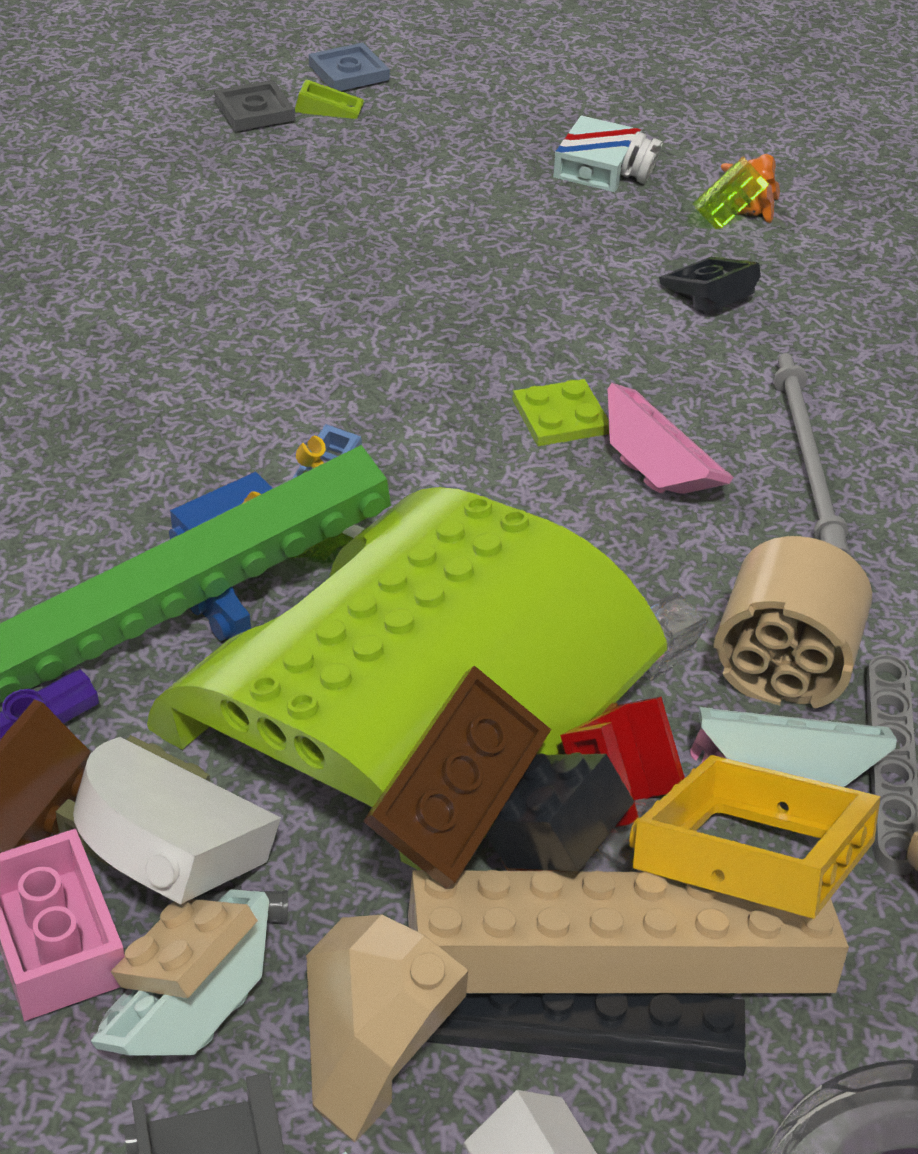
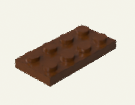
M474 665L464 673L363 822L446 889L456 883L552 729Z

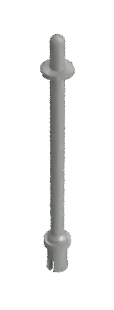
M783 353L778 358L780 369L775 373L774 386L777 391L786 392L819 516V520L814 526L815 538L840 548L852 557L846 539L848 534L847 523L842 517L835 515L802 394V389L806 386L808 378L807 373L801 366L794 365L790 354Z

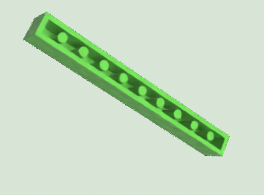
M360 445L0 623V702L3 703L5 698L12 692L20 689H31L45 681L53 680L64 671L86 660L99 657L104 651L128 639L140 636L147 629L169 618L180 616L187 609L211 597L221 595L228 588L250 577L262 574L266 569L289 557L300 555L307 548L329 537L341 534L345 529L364 519L377 516L384 509L391 506L387 478L364 447Z

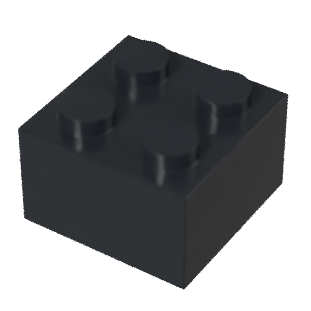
M540 753L536 754L489 828L486 836L506 868L579 872L633 805L634 800L607 754L572 753L546 755Z

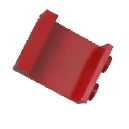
M662 697L621 704L560 735L566 754H607L634 800L633 805L615 827L633 823L639 817L636 805L652 796L669 793L675 784H679L685 778Z

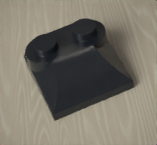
M711 256L660 276L659 281L667 289L693 300L694 309L701 310L704 315H711L723 311V306L748 301L749 296L755 293V286L761 277L758 262Z

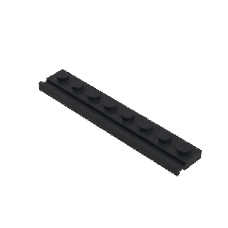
M466 993V997L426 1042L744 1076L746 1070L745 999L688 993Z

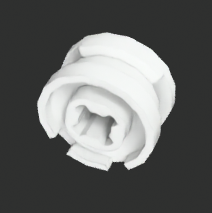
M638 131L627 150L620 175L627 178L630 176L636 177L637 182L645 184L659 157L663 144L662 141L656 138L653 140L647 139L646 134Z

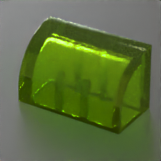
M742 156L692 204L715 229H720L769 184L753 165Z

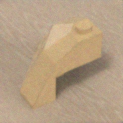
M384 915L342 917L306 955L313 1109L354 1143L392 1103V1079L466 997L468 970L424 934Z

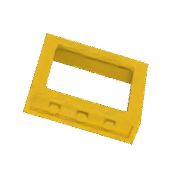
M710 755L697 768H693L690 774L679 784H675L672 790L660 801L657 800L653 807L642 817H638L634 821L629 837V845L631 848H634L633 868L815 919L874 843L881 796ZM780 802H785L789 809L784 810L781 808ZM724 813L817 837L820 840L802 860L704 834L696 830L713 814Z

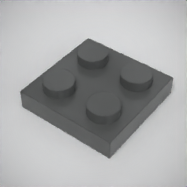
M274 80L214 90L215 103L235 132L295 120V108Z

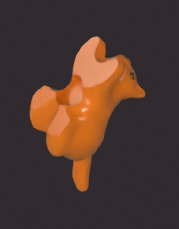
M763 154L758 158L748 160L740 169L730 163H723L721 165V169L738 182L742 194L733 198V202L740 206L736 211V215L758 216L762 214L765 222L772 223L774 200H778L780 196L779 183L775 181L776 163L773 156Z

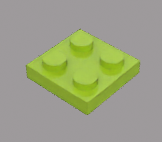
M585 379L568 380L561 383L513 390L512 400L537 447L610 434L609 419Z

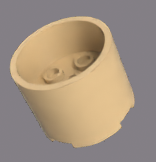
M779 537L755 547L746 556L741 565L714 640L713 648L717 649L719 659L724 666L723 676L745 696L779 706L782 700H786L796 704L811 703L815 709L836 700L845 691L851 679L872 604L871 584L862 567L840 548L825 541L809 537Z

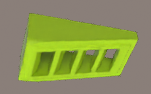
M305 80L297 98L295 112L358 119L364 100L316 82Z

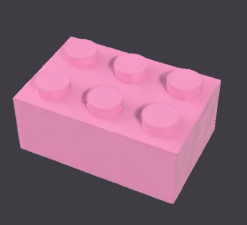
M76 829L0 853V952L24 1022L120 988V985L110 971L125 957L123 945Z

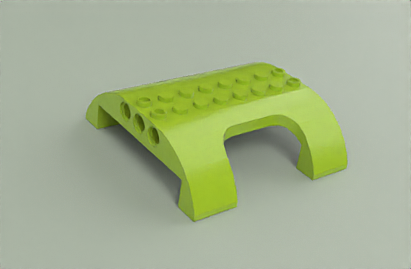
M427 488L404 497L344 546L333 562L330 578L297 605L263 625L231 637L155 699L148 715L147 726L150 731L182 750L206 729L212 727L373 807L464 673L475 665L552 729L537 754L565 755L560 735L601 715L611 703H616L667 650V640L660 623L646 599L629 577L609 557L584 538L547 519L484 496L453 488ZM399 851L401 862L417 870H422Z

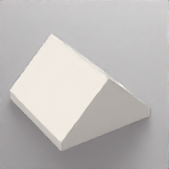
M516 1090L464 1142V1147L468 1154H597L562 1097Z

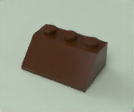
M35 699L0 739V853L51 837V835L59 834L56 811L68 799L76 801L85 766L91 754L90 750L43 702Z

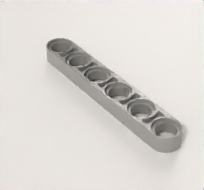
M878 655L870 661L865 678L868 725L889 727L903 747L894 749L870 767L871 794L881 796L874 841V856L877 864L886 872L897 876L908 875L915 870L909 864L908 859H894L888 855L885 848L897 846L908 852L912 836L918 831V777L910 671L908 665L900 658L892 655ZM889 672L895 675L898 680L894 682L885 681L879 678L876 673ZM878 705H893L900 713L897 715L886 714L878 708ZM888 772L898 774L905 780V783L901 785L891 784L885 781L881 774ZM886 809L900 810L907 816L908 820L904 822L893 821L883 811Z

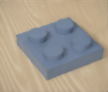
M364 43L309 54V66L330 88L338 91L388 81L390 78V69Z

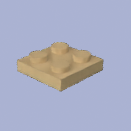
M191 899L182 904L174 901L162 911L160 920L145 936L135 940L128 946L125 951V957L110 972L121 988L189 998L258 920L248 904Z

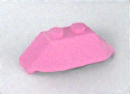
M610 384L607 389L610 444L622 454L620 460L625 465L640 471L645 476L643 481L647 486L659 493H664L667 490L685 494L730 484L734 477L644 399L639 392L618 384Z

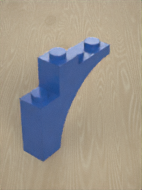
M253 472L170 510L172 529L169 530V537L172 539L242 504L252 491L263 494L273 489V487L257 472ZM233 587L228 588L217 597H211L190 608L195 615L202 613L209 620L212 632L220 641L228 640L251 629L250 614L239 601Z

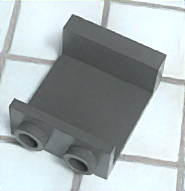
M269 1073L246 1077L248 1101L150 1122L146 1120L143 1098L132 1100L135 1123L123 1126L127 1154H285Z

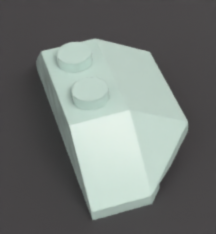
M700 707L699 709L701 728L727 759L841 787L848 785L896 748L897 739L889 727Z
M230 889L219 899L218 902L248 904L258 921L189 998L127 989L104 1015L98 1032L91 1039L94 1047L98 1050L125 1055H195L198 1050L209 1044L214 1037L216 1029L232 1011L239 1008L246 1001L248 992L262 977L269 899L265 892Z

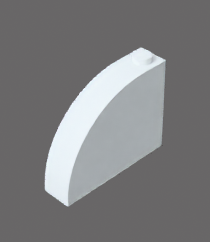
M121 737L101 744L90 754L73 811L74 823L79 834L96 854L123 874L178 904L185 903L266 863L281 817Z

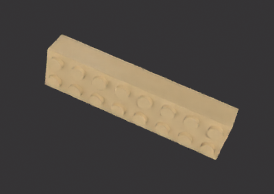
M412 870L408 911L409 928L424 934L468 970L466 993H836L849 948L831 898L816 918L812 919L648 872L462 871L456 883L445 889L423 870Z

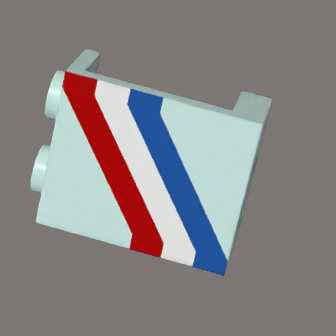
M580 116L555 151L553 177L615 192L619 186L621 165L635 134L638 131L642 132V129Z

